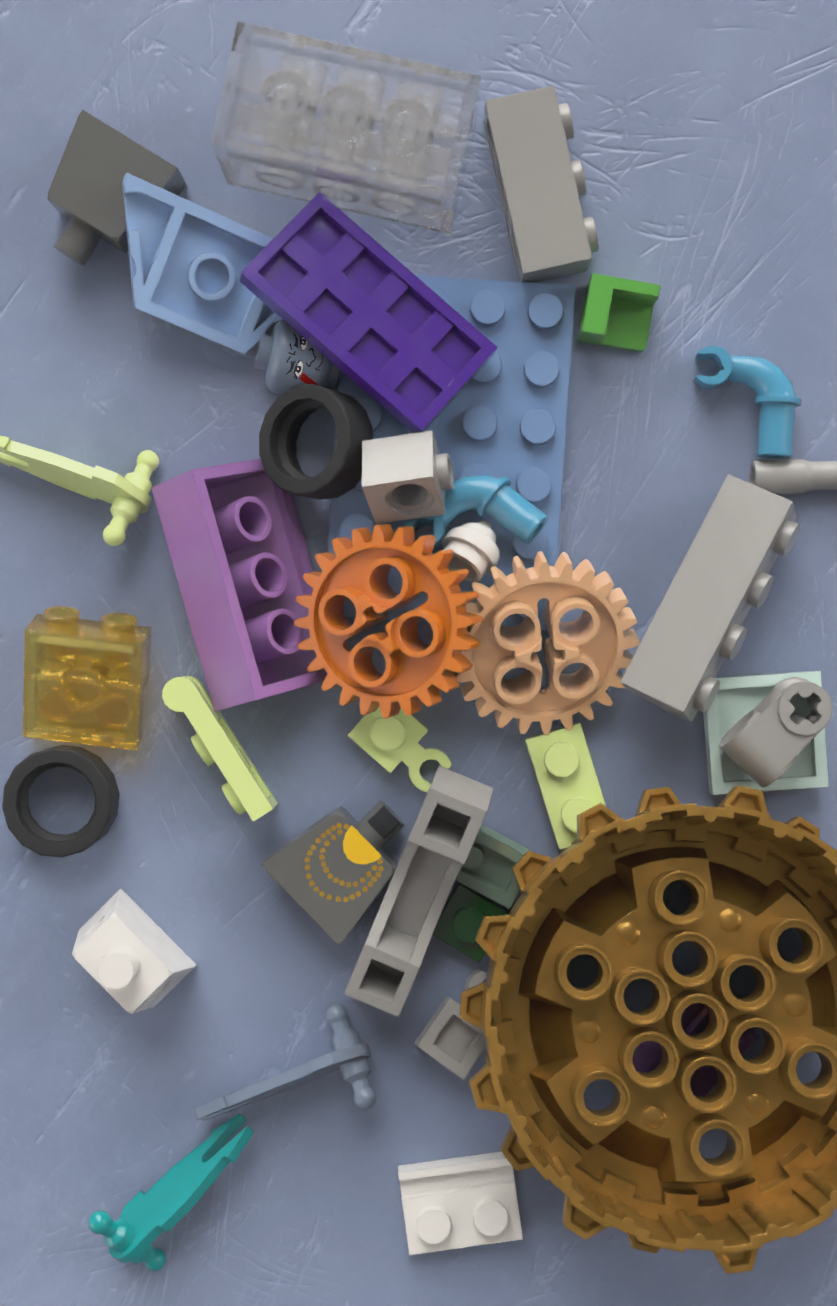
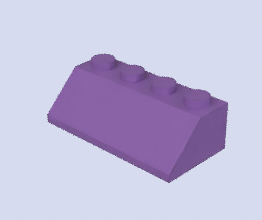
M261 459L191 469L152 487L214 711L324 681L328 674L324 669L309 672L307 669L309 664L317 657L315 651L299 650L298 648L299 643L310 637L309 629L294 625V620L308 616L309 611L308 608L295 601L296 596L313 592V588L302 578L304 573L314 572L292 494L279 489L266 475Z

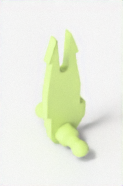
M0 435L1 463L9 467L12 465L50 483L96 500L97 498L112 504L110 512L113 518L103 531V539L108 545L115 547L121 545L125 541V531L128 525L136 522L140 513L148 511L152 502V498L149 495L152 488L150 476L159 466V457L153 451H142L137 457V466L134 472L127 473L124 478L118 473L96 466L93 468L69 458L12 441L9 437Z

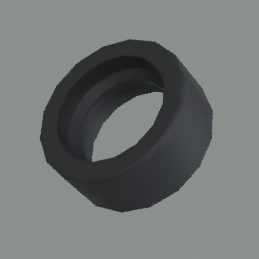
M315 384L294 386L278 396L266 412L259 433V456L266 475L279 489L296 496L318 500L338 498L354 489L362 479V441L373 439V427L367 411L353 396ZM323 408L331 412L335 421L337 445L333 457L325 469L318 475L309 477L301 471L298 463L296 441L300 428L309 415Z
M59 745L32 753L14 767L4 786L2 810L8 829L22 846L41 856L63 858L85 851L108 833L118 815L120 793L114 773L101 757L82 747ZM55 767L72 768L83 774L92 785L95 795L94 812L88 823L80 830L66 835L54 834L41 828L31 816L28 805L29 790L35 779L45 770Z

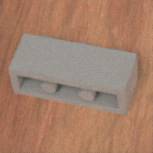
M554 85L486 100L483 120L519 282L536 283L586 272L592 260L591 253L598 252L599 243L593 218H583L579 196L586 195V182L580 160L571 161L566 140L573 139L574 130L568 104H558Z

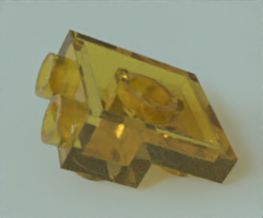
M53 606L46 608L44 614H36L25 629L23 737L137 750L142 741L144 688L149 680L151 627L138 626L137 618L127 613H109L102 617V621L79 619V611L68 606Z

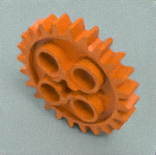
M391 524L375 525L373 533H371L368 527L356 528L352 530V541L348 537L333 539L332 546L335 554L325 552L318 553L315 556L323 572L304 573L302 577L313 588V592L296 596L295 601L308 608L309 611L308 616L294 620V625L309 629L310 634L309 638L298 644L299 650H314L317 656L307 667L308 671L313 672L324 669L328 673L321 686L323 691L338 686L342 687L340 705L345 706L354 703L360 698L359 707L360 714L362 715L373 713L380 706L383 718L398 715L400 708L406 716L421 711L422 703L427 707L440 703L442 701L440 690L447 693L460 686L452 671L462 673L471 670L473 666L461 654L462 650H470L480 646L478 639L467 634V627L482 622V616L467 613L465 606L479 596L478 592H461L459 584L469 574L468 569L450 571L447 566L453 558L454 551L448 549L432 554L435 536L432 534L420 536L414 542V527L411 526L398 527L395 534ZM392 566L397 568L403 579V586L399 594L394 593L388 583V573ZM423 591L426 592L428 599L424 604L390 621L385 626L386 631L365 637L352 650L348 648L347 642L350 638L384 621L388 617V611L403 608L415 600ZM346 597L354 603L356 609V618L353 624L346 619L343 612V603ZM421 617L429 622L433 630V640L430 646L423 643L417 632V625ZM374 648L384 655L386 661L384 674L379 673L372 663Z

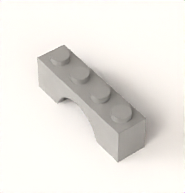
M438 766L345 990V995L399 1017L420 969L449 893L462 866L467 860L485 818L493 792L492 787Z

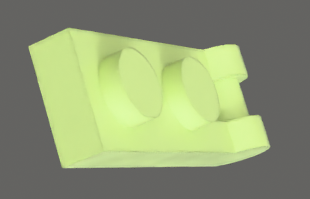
M182 676L169 680L162 691L163 701L169 709L175 712H184L197 732L191 737L196 751L208 766L216 762L228 781L221 787L233 809L239 815L247 811L253 822L273 810L278 802L220 710L214 711L211 697L202 682L193 676Z

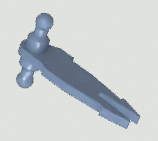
M338 1003L333 1004L326 1011V1019L332 1025L334 1036L331 1040L334 1052L309 1060L308 1063L194 1108L196 1119L205 1121L311 1082L337 1070H341L344 1081L352 1085L356 1106L363 1110L370 1109L376 1102V1093L370 1087L368 1081L371 1071L367 1060L371 1056L368 1043L362 1044L358 1031L350 1028L346 1007Z

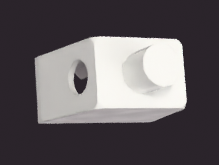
M119 889L79 929L72 951L75 960L131 1014L155 1007L196 966L122 889Z

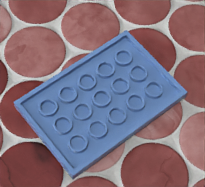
M416 275L498 347L490 360L425 431L433 430L440 454L449 453L452 461L454 481L473 475H490L498 479L506 476L511 480L510 487L548 516V521L542 531L528 545L491 516L481 517L477 514L476 510L465 511L457 515L446 526L447 531L449 532L452 528L466 523H478L482 520L489 521L492 524L491 529L496 534V545L499 548V560L496 567L506 576L513 573L512 562L515 556L521 559L525 568H531L534 566L537 552L542 551L548 565L554 566L558 559L576 285ZM339 369L338 392L353 396L367 411L373 427V439L412 433ZM335 424L334 451H335V448H336V445H337V427H336V424ZM361 479L354 489L338 498L330 500L327 552L335 554L332 546V540L335 538L348 537L352 541L353 529L368 527L371 533H373L375 525L391 524L395 534L398 527H405L406 520L376 524L363 492ZM426 525L420 527L415 533L414 542L420 536L433 535L434 528ZM392 566L388 573V583L394 593L399 594L403 586V579L397 568ZM491 573L483 575L481 580L478 581L489 588L495 584ZM463 580L459 584L461 592L473 591L471 585L473 582ZM423 591L407 606L388 611V617L385 620H393L424 604L428 599L426 592ZM346 597L343 603L344 615L346 618H356L354 603ZM545 598L538 602V618L541 630L547 631L544 624L547 600ZM519 613L510 615L504 619L501 625L504 627L517 626L523 622L526 615ZM422 617L419 620V622L429 623L426 619Z

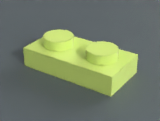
M579 722L573 723V728L569 731L565 727L551 730L549 735L541 733L524 739L559 850L570 847L572 845L571 842L577 839L578 814L599 803L606 806L582 726Z

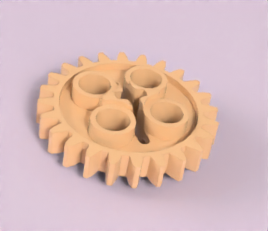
M539 551L536 554L534 566L531 568H525L521 559L515 556L512 562V574L506 576L500 569L493 566L490 569L495 584L490 588L476 581L471 584L473 591H477L479 596L476 603L470 602L465 605L466 612L482 616V622L468 626L467 634L478 639L480 646L470 650H462L461 654L473 665L471 670L462 673L452 671L458 682H463L460 688L464 700L468 702L476 699L475 705L478 715L481 717L494 711L497 726L501 729L514 717L520 734L525 735L532 721L539 722L543 734L549 735L552 721L558 719L561 720L563 726L569 731L573 728V714L580 712L586 719L591 721L594 719L590 706L592 703L598 701L609 707L613 704L607 692L609 686L625 688L620 682L623 674L619 669H627L633 658L632 653L627 649L640 645V640L635 631L631 629L637 623V620L631 608L625 607L629 601L622 589H612L614 583L606 571L594 577L595 570L589 560L584 559L573 571L572 562L568 554L564 552L558 557L554 566H549L543 552ZM545 598L547 600L544 624L550 636L544 642L545 662L548 670V687L541 690L542 666L536 653L541 651L542 648L538 602ZM584 609L581 616L575 621H560L562 616L569 610ZM517 613L526 615L523 622L517 626L504 627L501 625L504 619L510 615ZM584 663L575 673L561 674L563 669L570 664ZM511 669H526L518 678H503L505 673Z

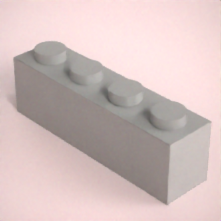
M727 475L620 681L631 694L691 723L698 710L705 713L709 709L720 686V681L715 679L717 672L725 658L733 660L744 642L747 628L742 627V624L752 606L756 608L762 606L773 584L774 577L769 575V572L778 554L786 557L798 537L800 524L795 522L797 517L793 501L732 475Z

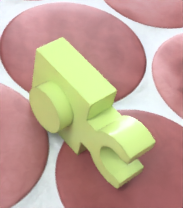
M379 706L375 712L365 715L347 735L389 773L402 761L409 767V777L412 783L424 792H428L431 784L420 774V766L423 762L436 760L442 767L447 769L452 765L449 757L442 750L434 747L424 748L419 743L429 729L413 715L406 716L401 708L398 715L383 718Z

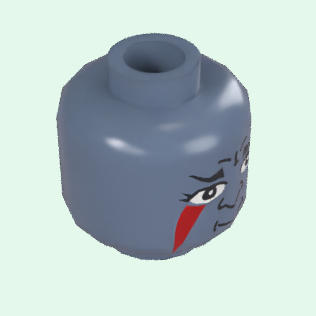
M283 319L275 325L272 336L260 335L254 369L265 371L264 382L270 392L281 395L294 386L315 384L334 390L339 368Z

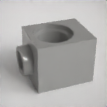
M433 430L362 441V489L376 524L445 514V490L454 488V473L449 453H439Z

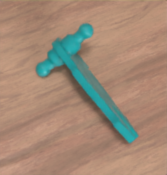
M239 1113L211 1131L213 1135L170 1168L146 1193L140 1190L124 1206L119 1219H111V1216L103 1210L92 1213L88 1222L89 1229L95 1234L104 1236V1243L108 1246L109 1253L113 1258L122 1263L132 1262L137 1264L143 1262L147 1269L151 1271H158L164 1267L166 1254L162 1249L152 1247V1242L163 1231L168 1233L196 1205L230 1162L235 1163L254 1134V1131L246 1126L221 1150L220 1148L247 1120Z

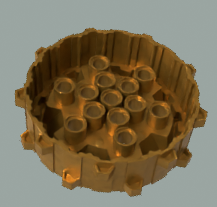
M739 785L734 786L718 807L697 806V803L681 804L670 787L647 789L642 792L636 814H634L635 817L624 820L602 803H599L577 815V839L572 841V845L558 856L551 858L527 851L512 867L522 894L509 914L484 916L475 940L491 957L486 982L483 981L461 992L460 1018L483 1030L487 1053L485 1054L487 1064L469 1080L477 1109L503 1114L507 1113L511 1125L500 1146L501 1152L515 1171L535 1167L546 1181L550 1179L565 1194L563 1224L584 1240H588L605 1228L610 1229L612 1226L627 1233L629 1243L634 1249L655 1254L660 1248L685 1252V1249L708 1250L713 1253L727 1274L752 1271L758 1250L763 1247L762 1244L786 1236L789 1238L796 1237L833 1215L831 1212L837 1209V850L819 839L820 829L800 816L794 817L786 823L771 819V815L767 811L763 791ZM675 880L685 883L691 892V903L688 909L678 915L669 912L663 902V892L666 886ZM794 928L802 939V949L796 959L786 962L781 958L777 950V941L784 930ZM691 941L699 950L700 963L692 973L680 975L672 964V953L680 943ZM577 955H590L597 963V978L588 987H573L568 981L566 974L569 962ZM748 965L755 974V988L750 995L737 999L729 988V979L731 973L736 968ZM643 978L648 980L654 993L651 1004L643 1011H629L623 998L625 988L634 979ZM699 1002L704 1004L709 1014L707 1027L698 1035H686L681 1026L683 1011L693 1003ZM759 1027L765 1038L764 1049L760 1055L753 1059H743L738 1048L739 1038L747 1029ZM645 1041L658 1042L662 1050V1059L658 1067L651 1072L642 1073L636 1071L632 1061L636 1047ZM815 1051L821 1061V1071L812 1082L801 1083L796 1073L797 1062L804 1054ZM705 1065L713 1066L718 1074V1084L715 1090L703 1097L694 1096L690 1088V1078L693 1072ZM597 1079L611 1081L615 1090L613 1101L602 1110H593L584 1104L583 1095L586 1087ZM714 1128L725 1130L727 1145L724 1152L715 1158L702 1157L699 1151V1142L702 1136Z

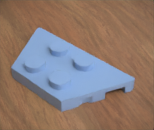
M125 173L122 187L133 307L245 354L259 341L261 334L265 335V332L276 322L282 320L280 316L240 282L241 271L273 238L136 176Z

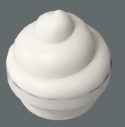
M482 520L478 523L471 522L454 527L446 534L442 541L444 550L452 549L454 551L453 558L447 568L450 571L467 568L469 574L464 579L466 581H480L483 575L491 573L490 568L496 567L498 564L499 548L496 545V534L491 529L492 524L489 521Z

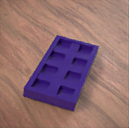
M321 192L315 195L240 274V282L412 433L424 432L490 360L498 348Z

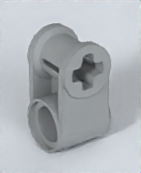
M798 677L784 679L753 710L744 715L726 733L719 744V748L760 787L765 788L777 780L791 766L807 744L826 727L833 711L831 697L824 688L807 679ZM795 694L804 698L810 696L806 704L811 711L806 717L796 713L792 715L795 708L789 701Z

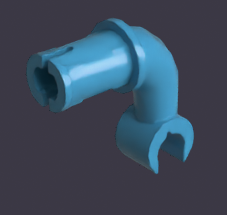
M707 346L697 352L695 359L713 360L719 368V373L715 376L696 375L694 382L698 386L711 390L719 388L726 381L742 383L756 392L757 397H755L754 404L760 406L757 457L770 459L791 458L795 407L801 406V398L796 397L793 383L783 370L765 358L749 355H729L725 349L718 346Z
M473 475L454 481V488L445 490L444 515L409 519L405 521V526L414 527V535L422 526L433 527V536H435L433 553L443 547L442 541L448 533L446 526L457 515L465 511L476 510L477 514L481 517L491 516L527 545L542 531L548 521V516L510 487L511 480L506 476L498 479L490 475Z

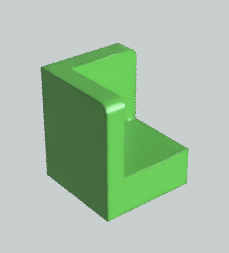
M592 273L586 286L577 342L643 352L647 346L653 306L659 299L661 285Z

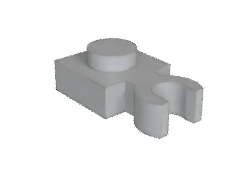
M480 969L472 971L465 980L464 990L482 983L487 974ZM448 996L444 998L414 1042V1045L463 1080L486 1048L483 1030L461 1019L460 1004Z

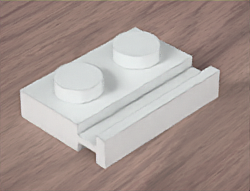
M502 1152L398 1166L409 1255L523 1240L513 1166Z

